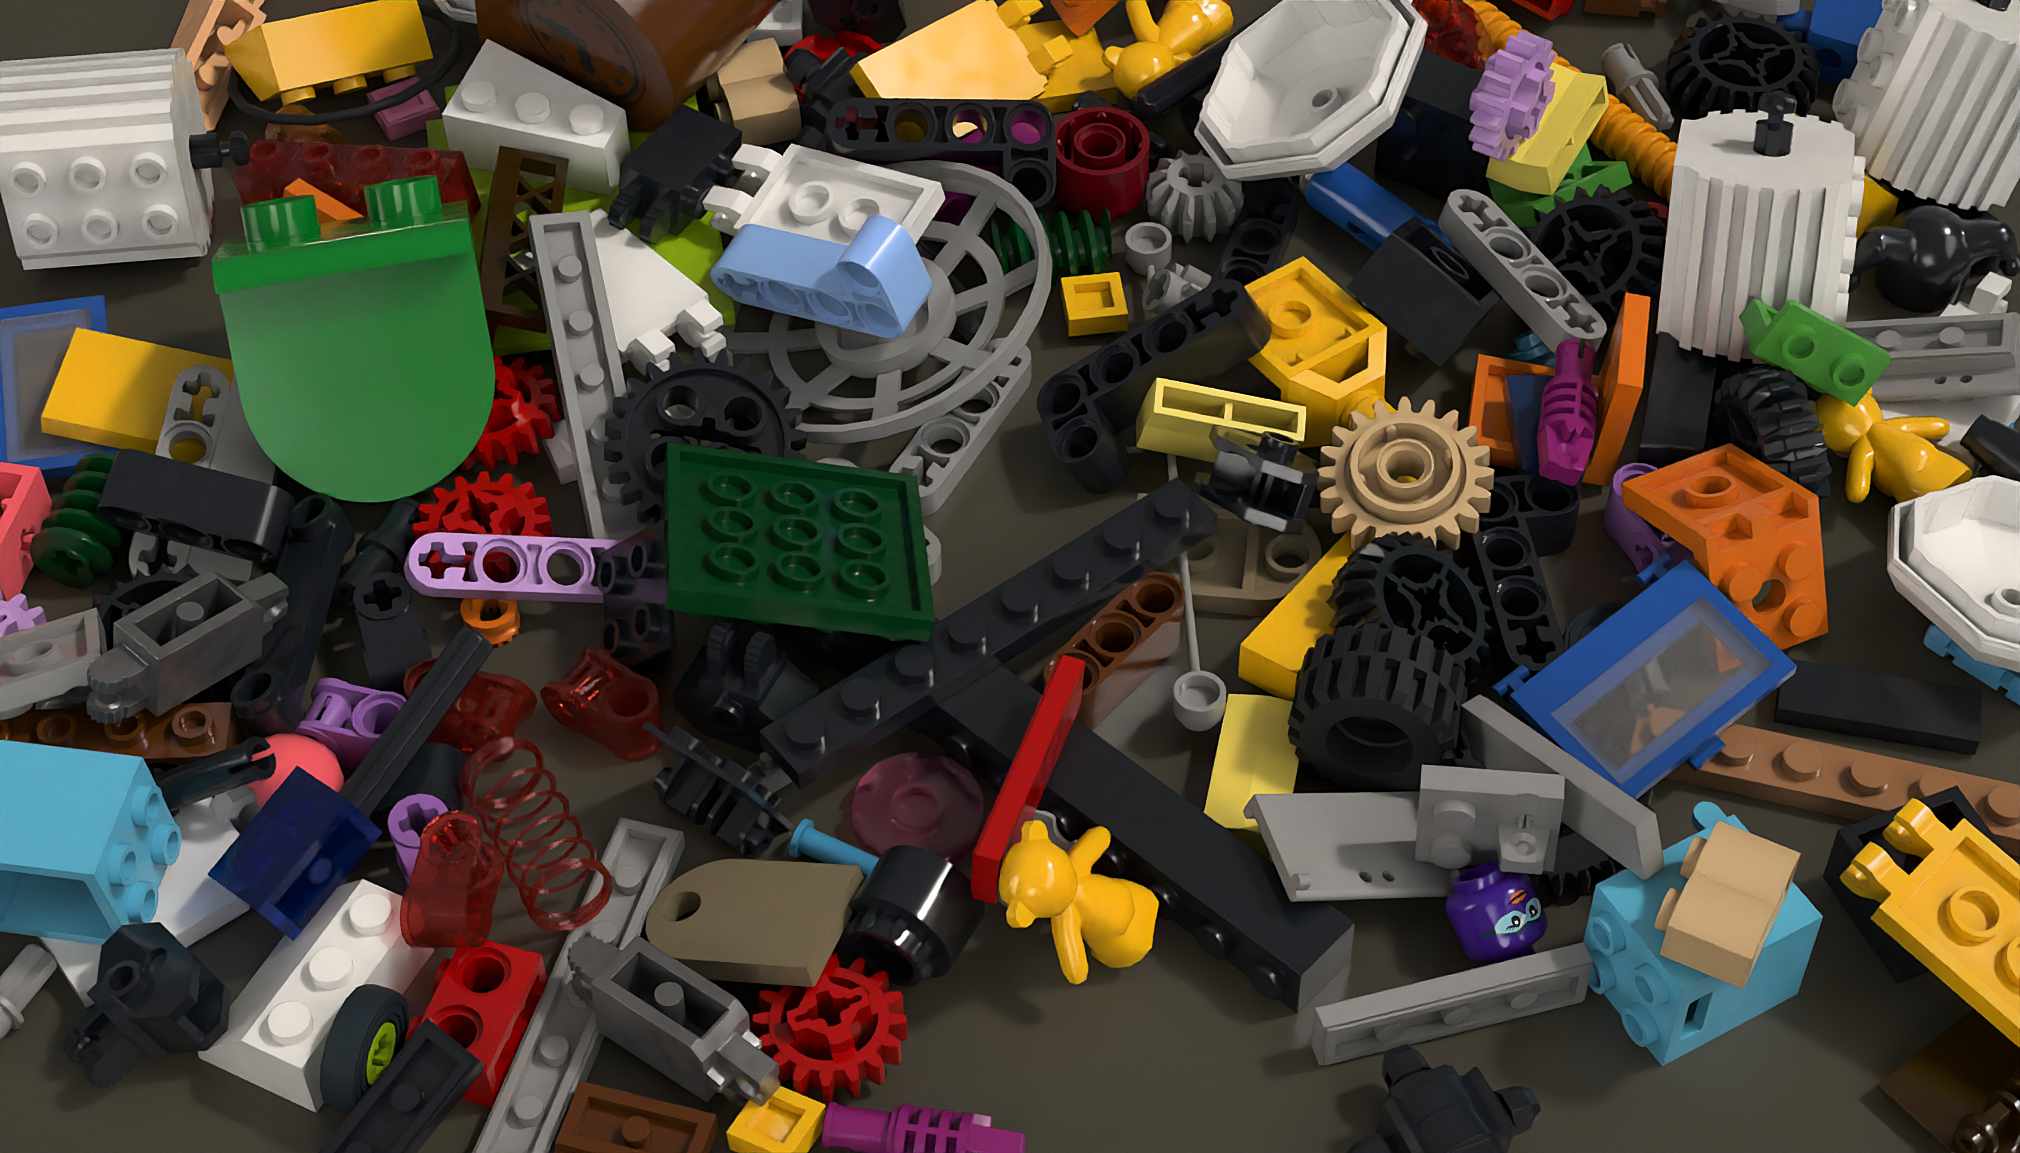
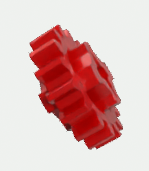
M501 356L493 358L495 392L492 409L480 439L461 463L462 469L469 470L477 461H483L486 471L490 472L494 470L497 460L506 459L507 463L513 467L518 465V453L526 451L536 455L540 452L536 442L538 438L553 439L555 432L552 423L562 418L558 406L560 400L552 378H546L542 366L536 365L528 369L525 359L522 357H518L510 366H504ZM525 398L529 399V400H530V404H529V403H525V402H524V399H525Z
M481 471L477 478V483L468 484L462 476L455 477L456 489L452 492L439 487L434 489L433 494L436 505L420 504L418 511L421 522L413 524L415 540L426 534L436 532L554 537L545 497L536 498L534 486L530 482L515 488L513 475L510 473L503 475L498 483L490 482L487 471ZM434 550L429 552L425 561L420 562L422 566L431 568L432 576L435 579H441L446 568H466L462 580L471 582L469 565L473 556L472 551H465L466 556L461 564L441 562L439 552ZM491 552L483 558V571L492 581L499 580L500 583L512 581V575L518 571L513 558L504 552Z
M832 953L815 987L777 985L778 993L770 990H761L758 995L761 1013L752 1015L754 1035L762 1041V1049L760 1051L778 1063L780 1071L778 1079L780 1083L787 1081L791 1077L793 1078L794 1092L805 1096L811 1087L820 1088L823 1102L830 1103L835 1095V1088L845 1087L848 1094L853 1099L861 1097V1080L868 1078L871 1082L881 1086L886 1082L884 1063L899 1065L902 1061L901 1041L908 1040L907 1016L904 1015L901 991H889V977L884 970L875 973L870 978L866 977V965L863 958L858 957L847 969L840 967L837 953Z

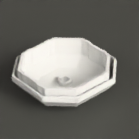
M1282 0L1231 40L1228 49L1222 57L1221 66L1212 87L1203 101V108L1199 115L1200 119L1194 130L1195 136L1227 179L1256 181L1334 171L1393 126L1423 50L1428 24L1407 0Z
M1995 475L1984 478L1979 477L1963 484L1940 491L1929 492L1925 496L1894 505L1888 515L1887 571L1896 590L1975 661L2020 673V482Z

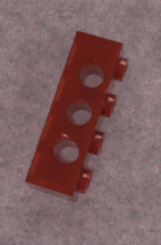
M275 139L256 140L250 148V162L245 166H238L232 175L243 205L283 198L284 188L300 178L362 216H368L363 187L402 178L436 175L442 204L467 200L471 223L482 207L463 151L435 150L433 148L382 147L380 145H342L327 142H287Z

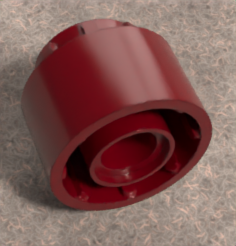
M1111 107L1079 109L1058 121L1055 125L1056 188L1053 195L1055 199L1075 217L1078 216L1080 210H1088L1093 223H1098L1102 209H1108L1110 222L1127 215L1128 211L1137 206L1146 195V184L1149 180L1150 138L1146 127L1135 116Z

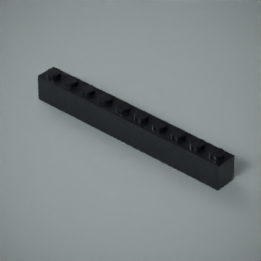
M935 617V624H936V623L939 622L940 620ZM802 626V641L809 653L822 663L830 662L847 676L852 675L908 641V639L905 641H890L881 636L844 631L825 633L815 628ZM1001 665L905 726L915 733L923 732L944 748L948 757L957 766L963 769L971 768L990 782L999 795L1042 694ZM1076 719L1074 720L1036 810L1052 813L1056 817L1059 832L1070 842L1076 839L1079 840L1088 829L1098 826L1108 829L1111 834L1108 849L1094 863L1101 874L1109 878L1132 881L1151 890L1159 902L1158 917L1164 920L1172 919L1195 936L1196 941L1207 954L1218 960L1225 959L1248 976L1249 981L1260 994L1271 1000L1278 999L1298 1013L1350 962L1355 922L1326 901L1291 902L1274 863Z

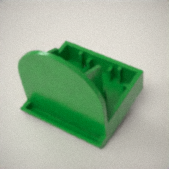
M436 175L402 178L365 186L363 190L368 216L319 224L314 195L277 198L241 206L240 211L245 236L225 239L212 258L215 292L220 296L239 396L251 432L264 452L283 472L307 488L326 494L329 497L353 502H383L408 497L421 492L444 479L466 459L480 439L489 419L495 392V368L467 200L442 204Z

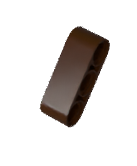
M1151 572L1120 591L1048 660L1043 674L1044 690L1058 658L1061 659L1062 655L1084 660L1085 668L1081 706L1075 719L1091 731L1095 729L1181 644L1185 591L1182 584L1174 576L1167 573Z

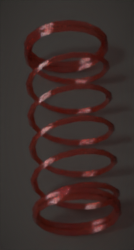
M521 737L502 738L490 742L476 751L464 765L460 777L461 789L464 796L469 800L470 807L480 817L483 831L493 841L496 855L506 864L508 878L519 888L521 902L527 908L530 919L538 927L548 931H567L586 924L596 917L609 902L613 891L612 876L602 862L596 861L595 846L589 840L582 838V823L575 816L569 815V800L562 793L556 792V778L549 770L545 769L541 751L533 742ZM521 749L533 753L536 759V767L523 768L505 776L491 789L485 799L475 796L474 789L478 776L484 767L497 756L508 751ZM496 750H499V751L493 753L490 757H488L485 761H483V762L480 764V766L477 768V770L475 771V773H474L473 776L471 777V781H470V785H469V779H470L472 770H473V769L475 768V766L479 763V761H480L481 759H483L484 757H486L487 755H489L491 752L496 751ZM534 772L527 784L514 794L501 799H492L495 792L508 780L524 773ZM542 775H545L550 781L551 790L531 793L541 781ZM548 795L547 799L534 811L521 817L506 819L521 803L537 796ZM553 797L558 798L563 804V813L547 815L532 822L518 834L514 841H507L499 837L503 824H512L533 817L540 813L552 801ZM511 805L501 818H494L487 814L488 809H501ZM560 819L559 823L550 832L537 839L520 842L522 837L535 826L548 820ZM566 820L571 821L576 827L577 837L560 839L545 846L531 858L527 865H521L512 861L516 847H524L542 842L553 836L565 824ZM488 821L497 823L494 832L490 829ZM574 842L558 858L547 863L534 865L536 860L548 850L561 844ZM579 844L585 845L590 851V858H572L563 861ZM501 845L509 846L507 856L501 850ZM551 867L542 873L531 887L525 885L530 870L535 871ZM513 868L523 870L520 880L514 874ZM574 868H586L576 879L563 886L542 889L547 882L560 873ZM591 869L599 871L603 876L604 884L599 894L589 903L576 910L564 913H548L535 907L538 894H551L566 890L579 883ZM585 911V912L582 913L581 915H579V916H577V917H574V918H571V919H568V920H566V921H554V922H551V921H548V920H546V919H543V918H565V917L577 915V914H579V913Z

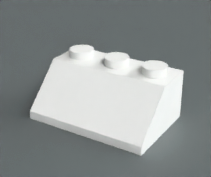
M364 879L317 892L230 1006L228 1030L207 1051H197L199 1058L317 1113L324 1103L320 1091V1067L325 1043L333 1021L345 999L356 987L364 984H376L387 987L402 995L434 952L422 905Z

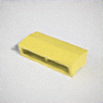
M1552 62L1549 69L1554 70L1550 81L1556 83L1552 101L1547 105L1540 120L1538 131L1533 137L1527 139L1526 142L1520 140L1517 153L1514 156L1509 154L1505 162L1490 157L1485 177L1518 191L1552 196L1609 106L1605 76L1576 72Z
M1157 377L1147 392L1136 419V448L1215 463L1219 450L1213 446L1209 439L1212 425L1229 426L1262 437L1264 431L1280 433L1298 441L1300 448L1304 442L1306 407Z
M1228 694L1204 813L1268 859L1270 853L1256 820L1246 819L1243 810L1254 794L1293 793L1299 758L1295 754L1296 746L1290 744L1287 734L1289 729L1288 720L1293 702L1265 695Z

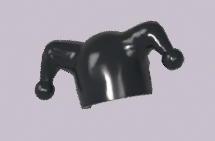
M1920 205L1906 209L1890 220L1887 226L1869 228L1858 239L1853 272L1850 274L1848 293L1859 287L1861 283L1860 275L1863 272L1876 266V288L1885 299L1897 307L1913 312L1928 313L1946 309L1949 304L1952 305L1958 301L1969 277L1972 265L1983 258L1999 256L2001 259L1999 269L2005 276L2016 277L2020 275V254L2017 252L2015 234L2008 224L2003 222L1964 220L1949 209L1936 205Z

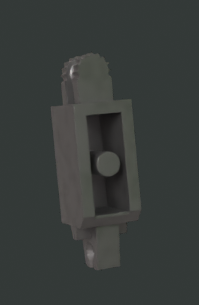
M208 570L115 621L113 649L102 654L100 659L95 658V662L89 663V668H87L88 685L91 686V690H94V692L89 693V698H87V715H91V720H97V723L102 722L105 725L107 723L114 725L116 721L121 722L123 717L128 718L144 708H147L158 717L258 659L262 654L263 636L272 630L273 623L287 614L288 604L286 596L289 595L288 586L270 572L236 587L220 573Z
M586 935L585 938L581 939L579 937L577 942H572V947L568 948L569 954H567L570 970L575 971L572 974V988L575 997L578 996L580 1001L584 1000L586 1006L595 1011L598 1032L705 1102H708L717 1092L721 1093L725 1088H728L762 1107L780 1088L778 1063L760 1051L762 1049V1041L750 1032L749 1013L736 997L638 935L622 951L609 942L603 943V939H597L596 936L588 937Z

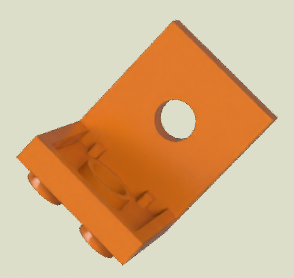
M1625 293L1599 376L1592 375L1591 382L1597 388L1599 402L1597 406L1594 443L1585 466L1586 470L1582 482L1610 486L1643 389L1651 297ZM1478 354L1473 373L1467 427L1475 425L1478 428L1476 446H1489L1490 465L1517 469L1502 390L1506 375L1554 376L1555 368Z
M1731 443L1621 483L1623 505L1693 551L1695 568L1780 650L1829 632L1819 499L1816 494ZM1767 580H1771V587L1767 596L1760 603L1753 605L1752 600L1761 590L1762 584ZM1701 626L1705 666L1718 675L1742 666Z

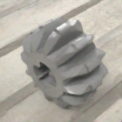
M1203 148L1197 155H1188L1179 149L1174 160L1160 158L1158 167L1155 169V172L1150 173L1149 181L1146 184V199L1148 200V214L1150 215L1151 222L1163 225L1170 231L1172 236L1177 234L1183 235L1186 245L1193 237H1201L1208 243H1211L1216 233L1230 234L1232 225L1238 219L1244 204L1242 181L1227 179L1212 158L1206 156Z

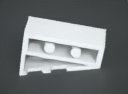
M489 39L485 41L442 113L451 162L456 165L494 172L499 145L569 159L566 187L611 196L619 182L620 164L631 154L624 109ZM520 171L519 173L525 179L545 183L553 182V177L525 171Z

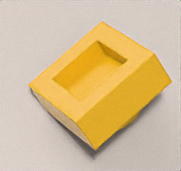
M1119 272L1061 278V299L1069 337L1128 331V311Z
M780 1086L762 1107L751 1100L747 1102L726 1132L729 1148L737 1153H808L823 1131L827 1111L826 1105Z

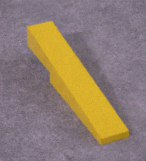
M1399 476L1395 481L1411 483L1417 479L1410 476ZM1352 528L1341 537L1240 644L1239 678L1280 699L1293 702L1301 666L1309 647H1315L1316 640L1326 633L1336 636L1337 631L1328 626L1336 612L1330 608L1326 601L1335 589L1331 581L1336 577L1337 571L1343 567L1342 565L1348 561L1347 557L1355 551L1351 548ZM1372 540L1367 541L1366 544L1364 545V547H1365L1368 543H1370Z

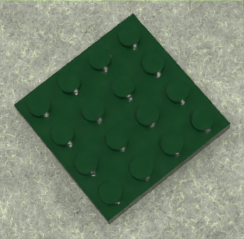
M667 442L664 458V519L667 520L664 551L665 609L682 611L696 617L715 615L747 619L761 625L779 623L811 627L825 633L844 631L876 635L890 641H905L907 639L924 642L931 641L935 625V613L916 475Z

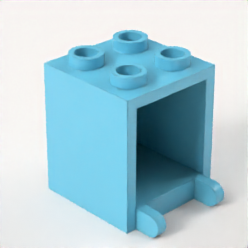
M0 740V932L102 945L122 925L150 923L155 916L158 906L159 886L167 866L173 865L179 856L182 836L179 826L176 825L162 797L161 789L156 785L143 757Z
M1700 802L1694 807L1691 822L1698 833L1662 851L1664 857V869L1644 881L1629 869H1625L1596 884L1583 940L1593 960L1588 983L1589 987L1597 994H1604L1621 1015L1624 1028L1630 1038L1641 1047L1646 1046L1661 1066L1672 1062L1797 995L1823 918L1820 912L1792 881L1783 905L1743 989L1660 955L1665 932L1654 928L1655 921L1669 888L1671 887L1682 892L1689 880L1680 876V871L1694 837L1699 836L1708 840L1718 820L1749 832L1734 814L1727 817L1717 805L1711 802Z

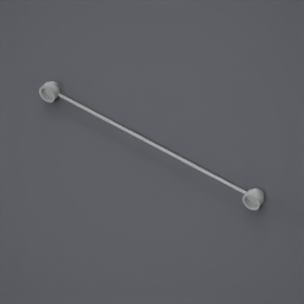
M1153 222L1136 224L1125 235V259L1136 273L1147 276L1148 283L1157 271L1164 269L1170 262L1172 254V235L1170 231L1163 225ZM1166 453L1169 481L1176 477L1178 478L1176 455ZM1186 550L1178 555L1180 581L1185 591L1184 617L1191 672L1182 675L1174 684L1173 712L1175 717L1186 728L1192 731H1206L1214 727L1224 716L1226 686L1217 675L1207 671H1200Z

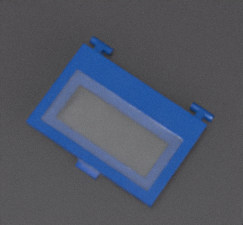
M104 295L0 308V462L40 467L42 476L46 480L73 476L77 462L85 455L98 452L116 455L117 451L120 450L109 446L42 433L41 415L76 327L109 334L107 304Z
M1666 553L1635 576L1641 586L1649 583L1650 587L1526 683L1522 680L1529 676L1530 673L1521 664L1491 687V691L1497 698L1505 694L1509 698V703L1540 735L1635 800L1684 761L1696 772L1724 750L1726 744L1720 739L1722 731L1793 676L1797 669V665L1687 559H1684L1672 570L1668 571L1667 568L1673 564V559Z

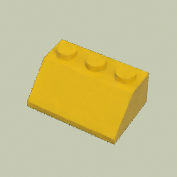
M378 0L260 24L223 47L226 59L261 102L281 98L284 107L315 99L316 94L314 90L333 87L335 95L368 87L366 79L383 76L385 84L401 82L418 76L416 67L434 58L417 0Z

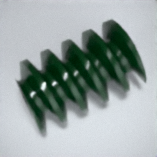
M1102 209L1097 226L1094 225L1088 210H1080L1075 225L1072 228L1064 211L1055 213L1050 229L1047 228L1041 213H1036L1049 241L1053 262L1051 286L1056 285L1060 269H1066L1069 277L1082 276L1084 267H1089L1092 274H1102L1106 272L1107 266H1111L1112 240L1108 209ZM1010 215L1003 232L1000 231L994 216L990 217L991 249L995 252L1004 275L1035 259L1034 250L1024 230Z
M93 453L85 455L77 462L73 476L64 484L63 492L56 498L51 513L43 520L40 532L32 539L29 549L32 561L47 576L68 587L84 590L93 585L94 576H103L110 572L113 566V557L119 554L123 548V538L132 532L105 521L96 513V507L115 459V454Z

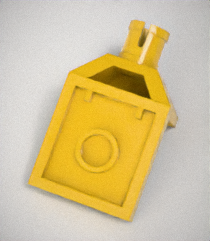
M1302 256L1244 286L1270 320L1272 326L1270 340L1264 349L1247 360L1281 390V402L1306 407L1304 442L1300 448L1332 445V429L1335 426H1339L1352 431L1351 412L1354 410L1361 412L1368 419H1373L1375 401L1381 400L1390 413L1397 412L1384 398L1387 327L1308 259Z

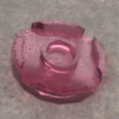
M903 753L877 763L859 780L851 806L854 837L863 851L878 858L882 856L886 849L892 846L908 845L927 850L954 865L959 863L976 847L985 825L982 789L972 773L953 759L935 754V760L930 758H918L917 753Z

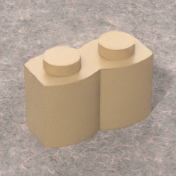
M773 37L741 44L703 84L708 102L718 101V103L714 104L715 119L742 131L741 146L742 144L762 146L795 139L802 130L797 95L793 83L786 78L782 70L783 59Z
M1719 820L1715 824L1708 840L1695 836L1680 871V876L1689 880L1682 892L1671 887L1669 888L1655 921L1654 928L1665 932L1660 955L1743 989L1787 896L1801 853Z

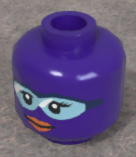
M1499 860L1473 867L1453 880L1452 883L1455 890L1446 899L1445 910L1468 959L1475 962L1494 961L1496 964L1536 954L1533 944L1540 940L1547 931L1548 919L1532 882L1526 873L1500 871Z

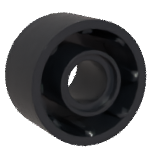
M908 845L892 846L885 850L848 904L853 912L847 929L849 947L856 958L865 959L866 968L873 974L884 970L888 974L890 983L905 987L915 986L920 980L941 977L950 970L985 915L984 902L972 898L973 893L970 892L971 881L948 861L918 847Z

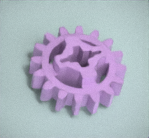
M1519 30L1516 37L1512 35L1508 37L1505 51L1499 49L1497 53L1487 60L1485 71L1477 88L1472 91L1469 103V110L1474 111L1470 122L1475 124L1469 135V140L1474 142L1472 150L1505 162L1509 154L1514 156L1517 153L1520 140L1526 142L1527 139L1535 135L1539 129V123L1545 109L1552 101L1556 83L1550 81L1554 70L1549 69L1555 58V52L1551 51L1553 42Z

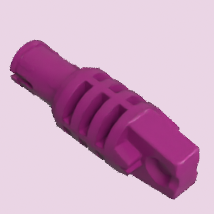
M1578 338L1566 339L1556 348L1554 378L1546 384L1543 390L1537 432L1540 476L1550 480H1558L1563 484L1575 486L1582 475L1593 447L1599 402L1597 388L1591 382L1596 351L1591 343L1585 341L1582 359L1578 358L1580 343Z
M830 1102L824 1121L822 1146L823 1149L831 1150L834 1148L861 1153H1026L1027 1139L1023 1133L993 1128L992 1117L986 1115L954 1112V1110L948 1109L940 1110L927 1106L919 1107L907 1103L895 1106L892 1112L838 1105L836 1102Z

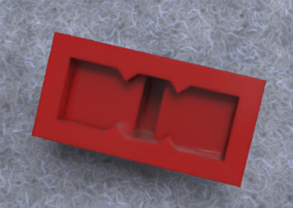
M463 934L453 957H447L440 963L434 978L433 997L424 1016L417 1015L412 1020L404 1045L426 1018L438 1025L461 1045H470L466 1049L487 1066L461 1097L462 1100L493 1107L548 982L542 954ZM497 987L490 992L478 993L485 988Z

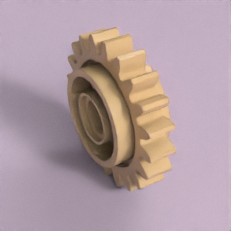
M1408 397L1401 398L1396 413H1390L1381 400L1375 401L1373 419H1368L1357 410L1352 411V431L1335 426L1332 429L1333 446H1323L1320 450V466L1322 468L1317 469L1320 473L1317 480V490L1322 491L1320 493L1321 512L1333 513L1332 531L1337 534L1352 528L1351 548L1354 550L1364 546L1367 541L1382 537L1387 533L1394 537L1406 531H1409L1415 540H1421L1430 536L1435 548L1436 541L1438 540L1443 541L1454 550L1460 548V529L1469 533H1477L1480 516L1478 513H1489L1491 493L1489 491L1493 489L1494 469L1488 467L1490 448L1483 445L1476 446L1478 428L1474 425L1457 431L1459 412L1455 409L1445 414L1441 419L1435 418V403L1430 399L1424 404L1419 413L1412 412ZM1399 476H1410L1417 480L1411 483H1400L1393 479Z

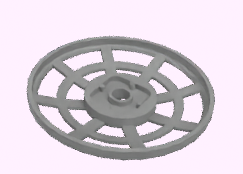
M923 160L904 161L879 166L939 182L943 191L963 193L976 197V200L959 226L931 220L919 240L946 243V245L933 261L921 257L932 281L933 288L903 335L897 339H889L815 321V328L789 331L794 316L774 311L770 321L769 332H734L735 324L720 326L714 330L721 333L726 339V347L723 349L727 350L728 366L734 367L733 354L768 353L775 375L784 387H788L791 390L789 403L784 409L801 408L803 411L813 406L820 410L836 413L873 412L871 420L850 424L813 425L801 423L795 429L806 431L808 436L807 442L847 444L880 439L916 428L948 413L980 392L1010 364L1027 343L1039 322L1051 289L1053 262L1048 237L1032 204L1015 186L994 173L963 163ZM996 207L1009 214L1024 230L1035 256L1034 260L1004 275L995 252L982 238L978 237ZM967 253L982 267L987 283L955 294L947 277ZM1035 282L1029 302L1014 329L994 353L984 351L983 349L987 346L999 325L1006 297ZM732 299L736 320L743 303ZM987 305L982 324L968 345L948 338L954 329L957 316ZM823 348L832 364L810 382L805 383L793 370L788 352ZM720 350L708 357L710 363L715 362ZM929 357L948 364L944 369L927 380L901 391L902 372L918 366ZM963 370L971 371L967 377L941 394L912 408L898 412L899 406L911 403L936 391L954 379ZM850 376L877 378L875 397L842 398L828 395V393Z

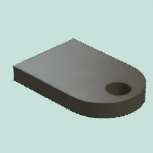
M1138 493L1137 501L1148 494ZM1200 498L1218 515L1216 533L1187 550L1193 610L1249 616H1268L1321 560V544L1316 532L1305 520L1299 533L1281 532L1269 527L1256 526L1241 520L1234 513L1206 498ZM1283 555H1292L1303 560L1304 564L1296 568H1285L1275 563L1274 559ZM1178 556L1153 571L1167 573L1174 576L1181 583Z
M751 859L713 861L684 873L659 894L647 915L646 934L652 945L707 980L815 987L853 913L848 904L865 879L859 865ZM691 911H696L689 918L681 921H676L682 915Z

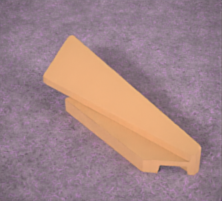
M190 0L170 48H184L186 58H191L207 134H210L215 129L229 99L227 87L232 65L226 59L223 47L264 23L267 15L259 10L265 0Z

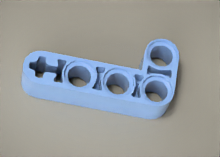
M881 215L868 217L849 245L760 225L745 224L739 229L710 272L711 280L723 294L732 297L737 302L889 339H897L903 335L933 288L929 274L909 233L900 224Z

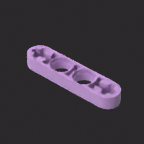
M436 532L426 534L416 540L406 556L404 571L406 579L413 589L422 595L431 597L603 603V593H601L598 586L591 585L595 571L593 556H599L600 563L601 552L623 540ZM434 550L439 552L441 562L461 564L466 556L465 551H472L473 556L469 565L471 582L462 580L466 568H446L441 579L431 578L430 568L419 566V562L425 561L429 552ZM497 551L511 556L518 570L516 578L507 583L492 581L483 571L482 562L484 556ZM558 554L571 556L580 566V580L568 586L557 584L548 575L546 567L548 559Z

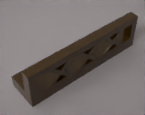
M499 145L490 188L479 263L481 292L491 347H493L497 325L546 334L547 326L535 266L524 270L510 255L526 248L532 253L527 226L516 216L517 214L531 208L538 215L562 213L569 159ZM520 171L550 176L553 177V182L534 189L519 173ZM521 289L537 305V310L501 304L502 298Z

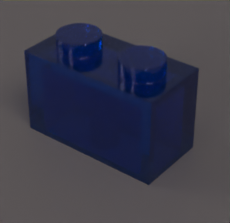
M297 765L207 875L244 906L294 941L368 851L382 831L348 799Z

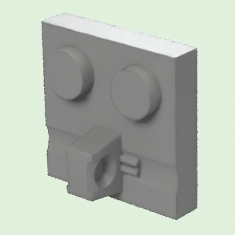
M97 607L0 637V720L19 716L28 711L33 706V703L61 695L67 707L87 701L89 693L94 692V690H91V686L88 685L87 680L89 663L95 662V658L100 659L101 655L107 652L105 629Z
M1422 764L1415 861L1432 862L1439 867L1456 869L1467 865L1478 866L1490 861L1499 860V867L1502 872L1535 875L1542 874L1543 871L1553 872L1564 803L1565 775Z

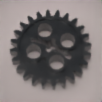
M697 347L693 353L692 364L684 365L675 352H670L669 370L663 372L651 361L646 364L647 384L632 377L627 379L626 392L630 399L624 397H614L612 412L618 418L606 419L605 436L612 439V441L604 444L603 456L604 460L615 462V464L608 468L609 483H626L620 490V503L622 506L640 500L637 510V521L640 524L648 521L654 515L660 517V521L664 519V476L655 471L653 467L664 461L667 442L700 446L701 441L713 442L710 448L745 453L756 451L760 455L806 461L807 456L798 451L806 448L807 432L795 429L801 424L802 410L801 408L784 409L789 403L791 390L788 387L779 388L772 392L769 390L772 384L773 371L768 369L754 378L750 375L751 358L748 356L736 368L728 366L726 349L720 350L714 363H706L701 348ZM674 405H685L690 407L695 414L687 419H675L670 417L665 411ZM736 416H745L752 419L757 426L748 431H739L732 428L727 421ZM654 433H658L662 437L653 440L650 436Z

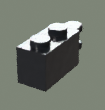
M684 104L620 164L619 195L610 205L607 217L609 225L623 230L629 223L631 224L636 218L641 219L638 232L640 240L651 245L658 242L659 238H662L667 232L677 237L694 219L700 220L707 213L708 210H705L702 201L714 185L731 189L738 182L743 170L734 168L732 159L741 147L742 131Z

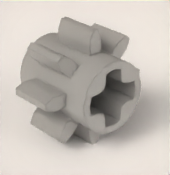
M1174 263L1171 271L1160 269L1150 278L1145 287L1142 297L1143 307L1154 313L1152 316L1154 318L1206 288L1212 277L1189 264L1183 267Z

